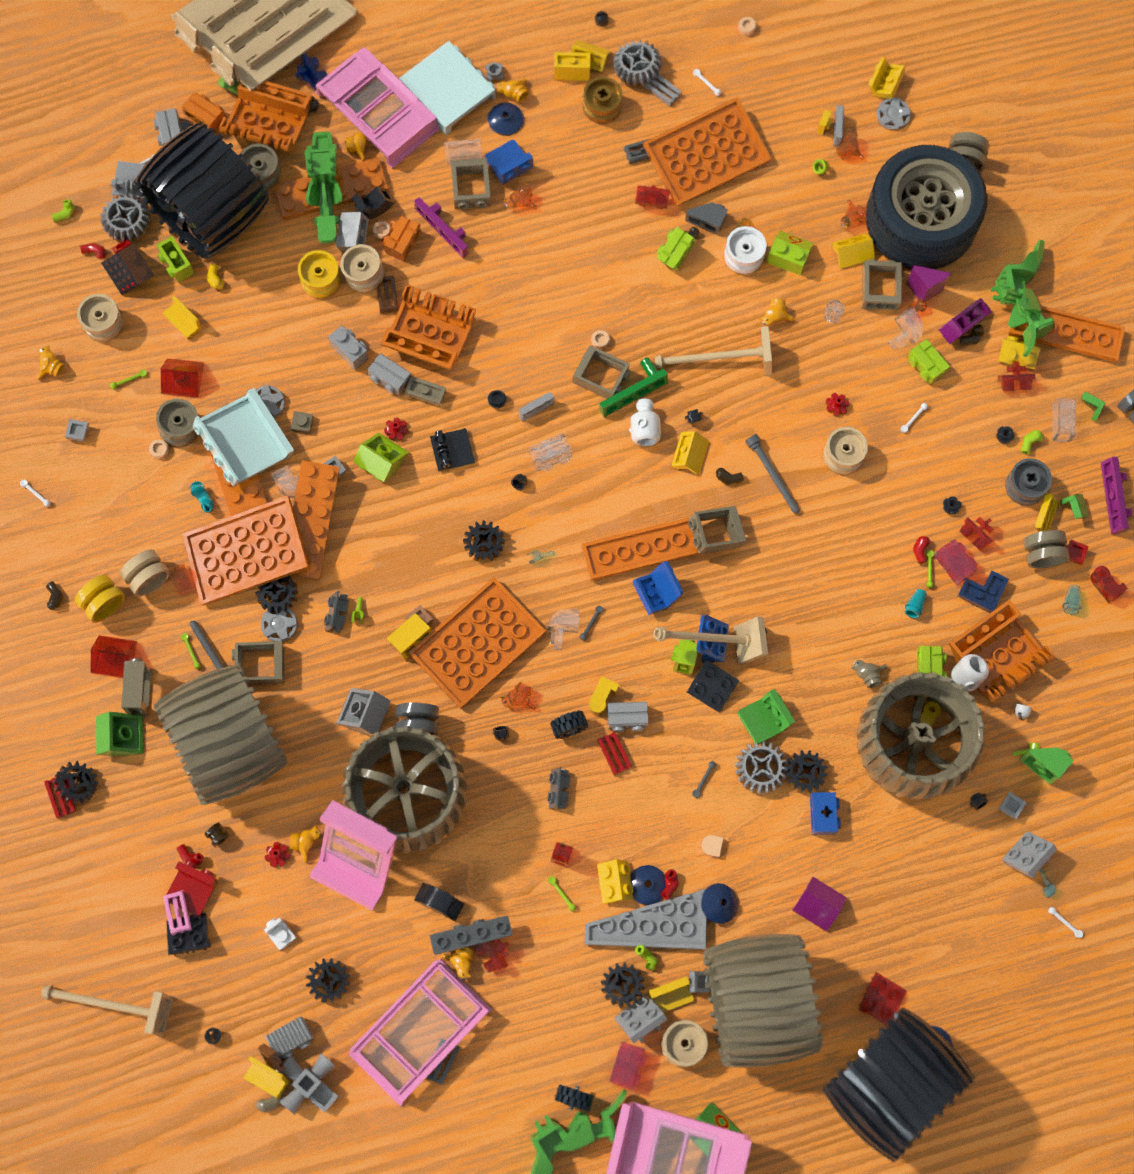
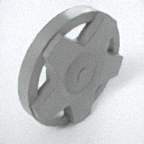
M888 98L878 106L876 117L882 127L888 130H899L907 125L910 119V108L899 98ZM880 112L884 114L882 119L880 117ZM907 116L905 122L903 123L902 118Z
M269 385L257 388V393L261 392L260 398L275 419L282 413L285 406L282 393L277 388ZM279 402H281L280 409L277 407Z
M288 608L286 612L280 609L279 614H271L269 611H266L261 620L262 632L271 641H287L297 630V618ZM287 612L291 614L293 618L287 617ZM293 627L292 631L288 634V628ZM277 634L280 638H274L271 636Z

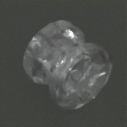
M832 300L827 304L824 312V317L827 321L836 323L841 320L844 313L843 303L838 300Z

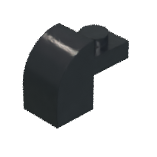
M377 186L367 196L356 193L352 197L356 209L362 212L368 219H374L382 215L395 204L387 189Z
M422 883L414 899L415 902L436 911L455 922L464 906L463 902L454 898L451 894L426 883Z

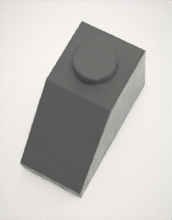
M711 202L687 210L685 221L718 235L727 218L728 209L721 204Z

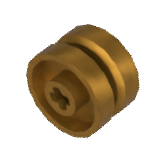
M597 77L589 81L583 93V111L585 116L597 124H607L618 118L622 105V89L620 85L609 77Z

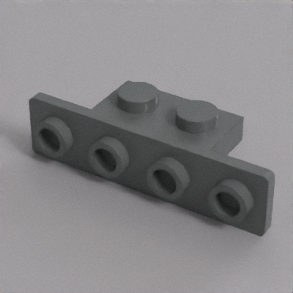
M503 916L487 921L481 919L472 922L473 924L465 926V924L454 926L451 930L430 935L433 953L438 955L512 936L509 917Z

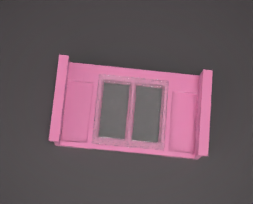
M365 47L353 54L316 84L317 91L315 93L320 98L325 96L386 156L387 165L391 169L440 130V127L437 125V117Z
M332 800L325 813L320 817V821L326 824L320 859L311 872L310 878L373 911L384 892L397 836L388 832L383 826Z
M631 1101L628 1104H622L607 1174H745L752 1140H750L751 1136Z

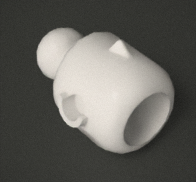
M640 399L636 404L639 412L631 416V428H629L635 444L639 446H652L661 439L660 417L652 411L654 408L652 400Z
M976 654L966 655L952 669L951 680L959 685L962 684L967 692L974 691L988 677V664L982 657Z

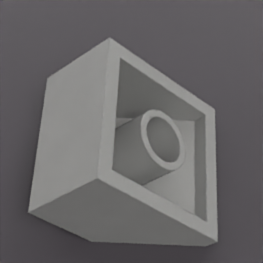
M351 688L336 724L365 735L373 736L374 733L379 732L381 729V724L391 700L375 691Z

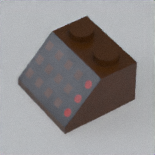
M134 243L101 262L121 295L154 276Z

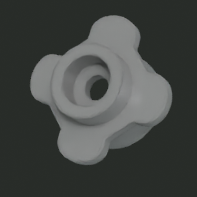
M493 62L486 65L487 80L503 79L502 64Z

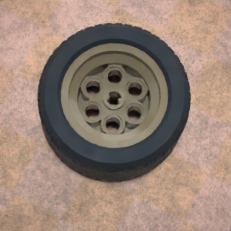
M925 144L901 150L888 159L879 170L867 202L866 225L874 245L886 258L902 262V266L909 269L913 268L914 265L938 269L955 262L970 248L984 220L988 204L984 180L975 165L969 159L957 153V151H953V149L950 150V148L939 145Z

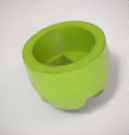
M818 159L813 164V170L817 174H824L829 170V164L825 160Z

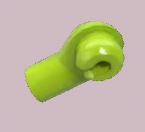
M64 200L62 211L51 214L54 223L71 217L75 210L72 200Z
M1033 430L1024 436L1021 453L1030 454L1032 443L1042 441L1044 438L1043 433L1039 430Z
M638 945L635 948L636 954L647 961L645 964L646 969L654 971L656 965L658 966L657 958L647 948Z

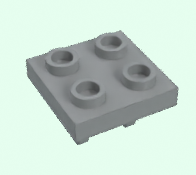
M1027 831L1002 858V861L1009 867L1031 878H1035L1037 876L1036 872L1044 863L1047 864L1050 861L1049 858L1057 848L1053 843Z
M648 995L638 999V1003H634L614 1017L617 1024L633 1043L638 1040L643 1043L645 1041L643 1037L655 1028L657 1031H660V1024L667 1020L664 1013Z

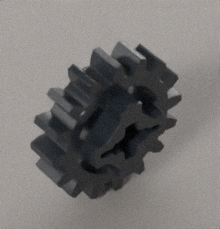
M483 520L482 525L475 522L474 528L469 526L470 532H465L466 538L463 539V544H468L464 549L469 551V557L475 555V561L482 558L483 562H485L486 558L493 561V555L499 557L498 550L503 551L501 544H505V540L502 539L503 532H498L499 526L493 528V522L486 525L485 520ZM472 537L476 540L473 546L471 544ZM494 537H496V539H497V542H496V545H495V546H494V544L492 543V541L494 540Z
M289 575L288 577L286 576L258 586L257 588L260 591L255 592V594L259 597L257 601L264 610L267 609L269 613L275 610L279 614L280 609L286 612L287 606L293 607L291 601H297L295 594H298V590L296 588L297 584Z
M801 750L799 756L794 753L792 755L793 759L789 758L787 760L790 765L785 766L789 771L785 774L786 778L790 777L788 785L793 783V790L799 787L801 793L805 789H807L808 793L812 792V788L818 790V784L823 785L825 782L822 778L827 777V774L823 772L827 769V766H822L824 759L818 760V753L812 756L811 750L807 754H804V751ZM804 759L810 760L812 763L805 762ZM794 764H796L797 768L796 774H793ZM812 768L808 774L805 773L800 775L803 769L807 770ZM816 769H818L819 772L817 779L814 775ZM800 780H801V781H806L807 784H803V783H801V782H799V781H800Z
M76 761L73 766L71 762H68L66 767L61 766L60 772H57L55 775L57 779L54 780L53 784L58 785L55 788V792L60 791L59 798L66 797V803L73 800V805H76L79 800L81 804H84L86 799L90 800L92 794H95L97 791L95 787L98 785V782L94 781L97 774H91L93 768L86 769V763L79 766V762ZM78 778V780H77V782H78V783H77V786L74 788L75 780Z
M324 958L322 959V964L315 962L316 968H309L312 974L306 976L310 980L306 987H312L309 994L316 993L315 999L318 1000L322 997L323 1003H326L328 998L331 1003H334V997L342 999L340 993H347L344 987L350 986V983L346 981L350 975L344 974L347 968H340V961L334 964L333 958H330L329 963ZM329 967L337 969L340 974L331 973ZM321 970L320 977L315 979L317 973ZM327 974L330 978H333V981H330L329 987L326 983H323L326 980ZM341 982L340 987L337 991H335V986L337 985V983ZM317 987L325 988L327 994L319 992Z
M626 962L623 963L622 967L615 963V969L609 967L610 973L603 974L606 980L601 981V984L605 986L601 991L603 994H606L605 999L607 1001L611 999L613 1006L618 1002L620 1008L623 1007L624 1003L630 1007L631 1001L638 1003L636 997L643 996L640 990L645 989V986L641 984L645 980L643 976H640L641 972L639 969L635 971L633 964L628 968ZM624 973H629V974L633 975L634 977H632V976L627 977V976L624 975ZM621 978H622L623 981L626 983V984H624V987H625L624 990H625V992H624L623 989H621V987H620V986L622 985V984H621V982H622ZM612 993H619L622 995V998L616 997Z

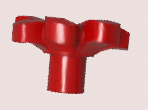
M833 393L831 398L826 399L825 403L828 405L826 410L829 413L833 411L834 416H838L839 413L844 415L847 413L846 407H849V401L845 400V395L841 394L838 397L837 393Z
M395 417L393 422L391 420L386 422L387 428L384 429L386 435H389L390 440H395L397 437L401 441L404 438L403 434H408V428H405L407 426L405 420L400 422V419Z
M274 842L273 848L271 846L266 848V852L269 854L265 855V860L271 861L270 866L273 868L277 867V864L283 867L286 865L284 859H290V853H286L288 847L285 844L280 847L279 842Z

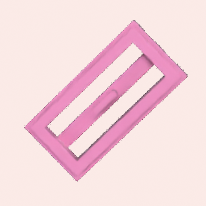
M183 890L163 896L172 936L178 932L183 933L185 930H192ZM179 896L186 924L184 926L182 924V919L177 901V897ZM169 899L173 900L178 923L177 928L174 926Z

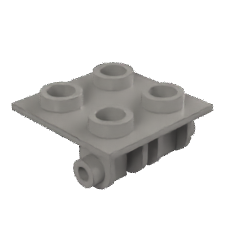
M118 161L115 179L111 180V186L113 187L112 195L119 196L120 194L125 196L127 193L130 197L135 195L137 198L145 199L144 196L140 197L138 195V190L134 187V180L145 164Z

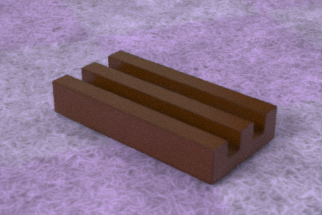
M394 276L383 277L387 307H383L381 286L379 284L377 293L380 314L384 312L391 313V311L398 312ZM387 281H391L394 306H390Z
M264 1043L258 1047L265 1062L275 1071L281 1073L286 1069L273 1049Z

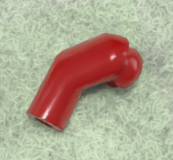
M97 243L80 245L82 254L94 252L98 259L106 257L105 247Z
M920 536L913 546V552L918 564L927 562L924 554L927 545H930V539L927 536Z
M185 844L176 848L183 863L186 860L197 866L203 863V855L201 853H190Z
M669 869L665 873L666 887L662 891L661 896L666 900L670 899L679 886L677 872L674 869Z

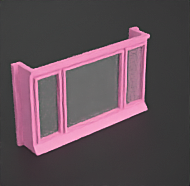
M441 959L435 960L350 1049L349 1055L401 1106L421 1082L492 1009Z

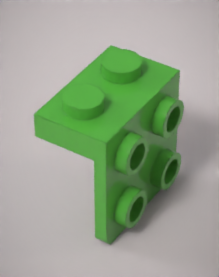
M775 689L769 691L760 700L737 712L738 717L754 743L758 744L778 735L795 723L792 713L788 711L782 697Z

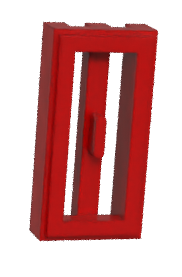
M616 732L597 739L613 775L632 767ZM610 739H614L626 766L622 765ZM605 741L607 742L614 756V759L619 767V769L617 770L615 769L613 762L604 746L603 742Z
M54 777L52 780L44 781L55 816L59 819L75 813L76 809L73 805V800L68 802L70 810L66 809L63 798H59L61 794L59 791L56 794L62 813L59 812L51 788L54 780L57 779Z

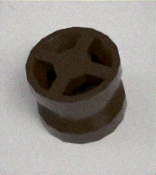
M218 822L211 826L204 835L206 838L211 839L214 847H217L230 834L224 831L221 823Z

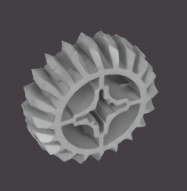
M632 40V44L626 42L625 47L620 46L619 51H616V57H614L616 75L621 78L622 82L626 81L628 85L633 83L636 86L637 83H640L643 86L644 81L650 83V78L655 80L662 66L661 55L658 49L653 44L649 45L647 41L642 43L639 40L638 43H635Z
M127 193L125 197L119 194V198L115 199L112 197V202L106 201L107 207H102L103 213H100L101 224L109 237H114L117 241L120 238L122 241L129 238L132 242V237L139 239V234L145 235L144 229H149L148 223L151 221L149 217L150 211L141 198L137 199L135 195L130 197Z
M765 741L761 743V746L758 743H754V748L747 744V750L742 748L740 751L742 755H737L736 757L740 762L735 763V767L741 768L735 771L736 775L742 774L738 781L742 782L745 780L746 782L743 787L746 788L749 784L751 785L750 792L757 788L758 794L761 793L762 788H764L766 794L769 793V787L775 791L777 789L776 785H782L780 779H786V775L783 773L788 771L787 767H783V765L788 763L787 760H781L785 754L780 753L778 755L777 752L780 748L771 749L773 743L766 747ZM765 753L767 754V756L763 759H760L757 756L754 757L752 754ZM747 759L754 769L750 776L746 770ZM772 759L777 766L776 776L772 773L773 770L769 766ZM767 761V763L765 764V768L761 771L759 770L756 773V771L758 770V766L764 764ZM758 776H764L771 780L767 782H759L754 779H756Z

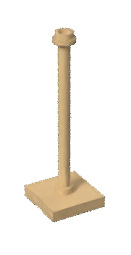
M761 327L762 346H758V348L663 358L661 355L655 356V366L661 369L662 365L759 356L763 357L764 374L772 375L769 327Z
M757 616L734 626L735 635L669 631L662 626L654 630V638L662 642L669 638L736 643L738 664H746L768 655L764 617Z
M45 985L41 992V997L45 998V1000H50L53 997L148 1016L144 1033L164 1037L174 998L173 996L154 991L151 1007L146 1008L55 990L53 985Z

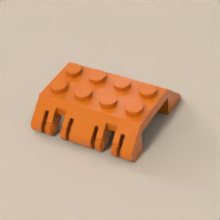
M265 81L251 92L240 82L237 87L238 99L228 121L226 117H223L219 132L232 136L239 134L242 139L267 146L274 145L275 149L285 152L294 150L307 122L312 94Z
M407 284L402 293L401 306L392 327H387L381 345L451 370L457 363L472 329L476 309L468 306L466 310V305L462 304L459 308L458 316L453 315L455 301L451 300L449 303V299L436 294L432 296L430 292L425 294L423 304L418 303L421 289L416 288L414 292L415 287Z
M1010 599L949 643L956 663L969 654H976L986 661L989 667V674L977 690L993 703L1001 699V696L1007 694V691L1001 685L1002 683L1010 689H1014L1016 685H1020L1031 674L1037 672L1036 667L1031 662L1044 667L1046 663L1055 659L1049 647L1046 645L1042 648L1018 619L1022 614Z

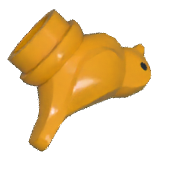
M524 77L521 80L500 82L497 92L521 103L529 94L527 88L523 86L527 79Z
M362 132L356 133L354 137L345 138L346 152H356L360 156L361 161H365L364 150L369 139Z
M771 300L765 316L760 318L763 325L770 326L781 320L794 321V317L785 311L787 307L785 300Z
M49 345L40 348V373L36 379L40 380L48 373L51 376L58 377L64 369V364L56 359V355L51 352Z
M315 825L311 830H304L301 834L298 832L296 834L291 833L289 849L299 850L303 856V861L307 863L308 851L315 841L320 838V830Z
M466 947L455 950V953L450 955H441V958L451 962L457 972V976L461 980L471 978L469 973L471 969L470 960L473 958L472 955L474 953L471 949Z

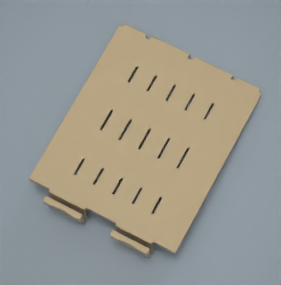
M193 0L175 14H171V18L176 22L174 34L187 44L194 53L198 51V46L200 48L203 47L209 52L213 60L211 69L219 74L228 85L233 86L235 79L252 92L355 17L357 10L346 0Z

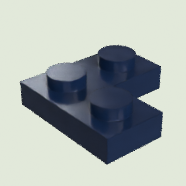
M994 571L990 572L984 586L966 578L957 596L991 613L994 611L1009 579Z

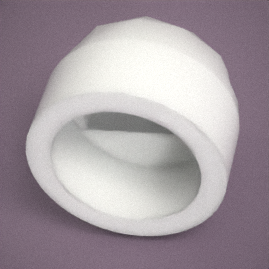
M1016 704L1015 714L1018 718L1026 719L1031 714L1032 707Z

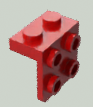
M187 860L185 863L178 861L175 867L178 873L166 895L183 890L188 912L195 916H200L218 881L213 877L214 873L203 869L201 872L195 869L197 865ZM179 896V897H177L178 906H179V908L182 909V905H181V901H180V896ZM169 899V903L174 905L173 900Z

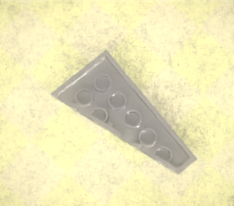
M705 889L586 923L585 945L625 947L642 945L650 948L705 950L706 916L701 907V898Z

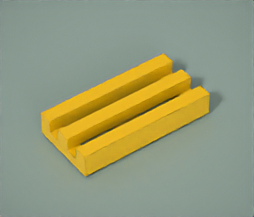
M1046 493L1035 524L1038 532L1050 531L1059 503L1053 497V494Z

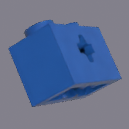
M836 792L811 793L809 796L811 835H835L838 829L841 828L840 817H837L840 801L839 798H836ZM824 809H826V813H830L827 818H825V814H821Z

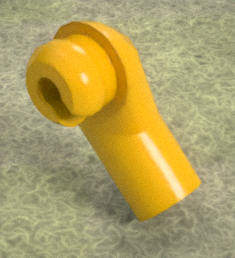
M210 264L207 282L212 288L220 290L224 286V281L220 280L217 276L219 266Z

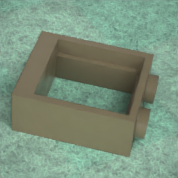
M487 158L451 161L455 208L467 209L469 207L485 208L491 206ZM484 173L485 194L458 196L457 175Z
M875 259L864 262L862 267V309L899 310L901 305L902 262L894 260L882 262ZM869 271L894 272L895 296L869 295Z
M589 345L573 375V383L608 399L622 391L623 387L621 385L623 381H627L631 374V371H629L630 364ZM593 359L621 371L611 391L584 378Z
M736 506L697 511L688 519V526L692 530L693 543L695 548H697L698 554L739 548L746 542ZM724 518L730 541L707 544L701 521Z
M282 641L235 643V649H232V660H235V664H239L242 669L243 652L274 651V676L248 677V685L284 683V644Z
M132 658L131 661L124 662L121 708L127 714L148 716L152 670L145 661L139 658Z

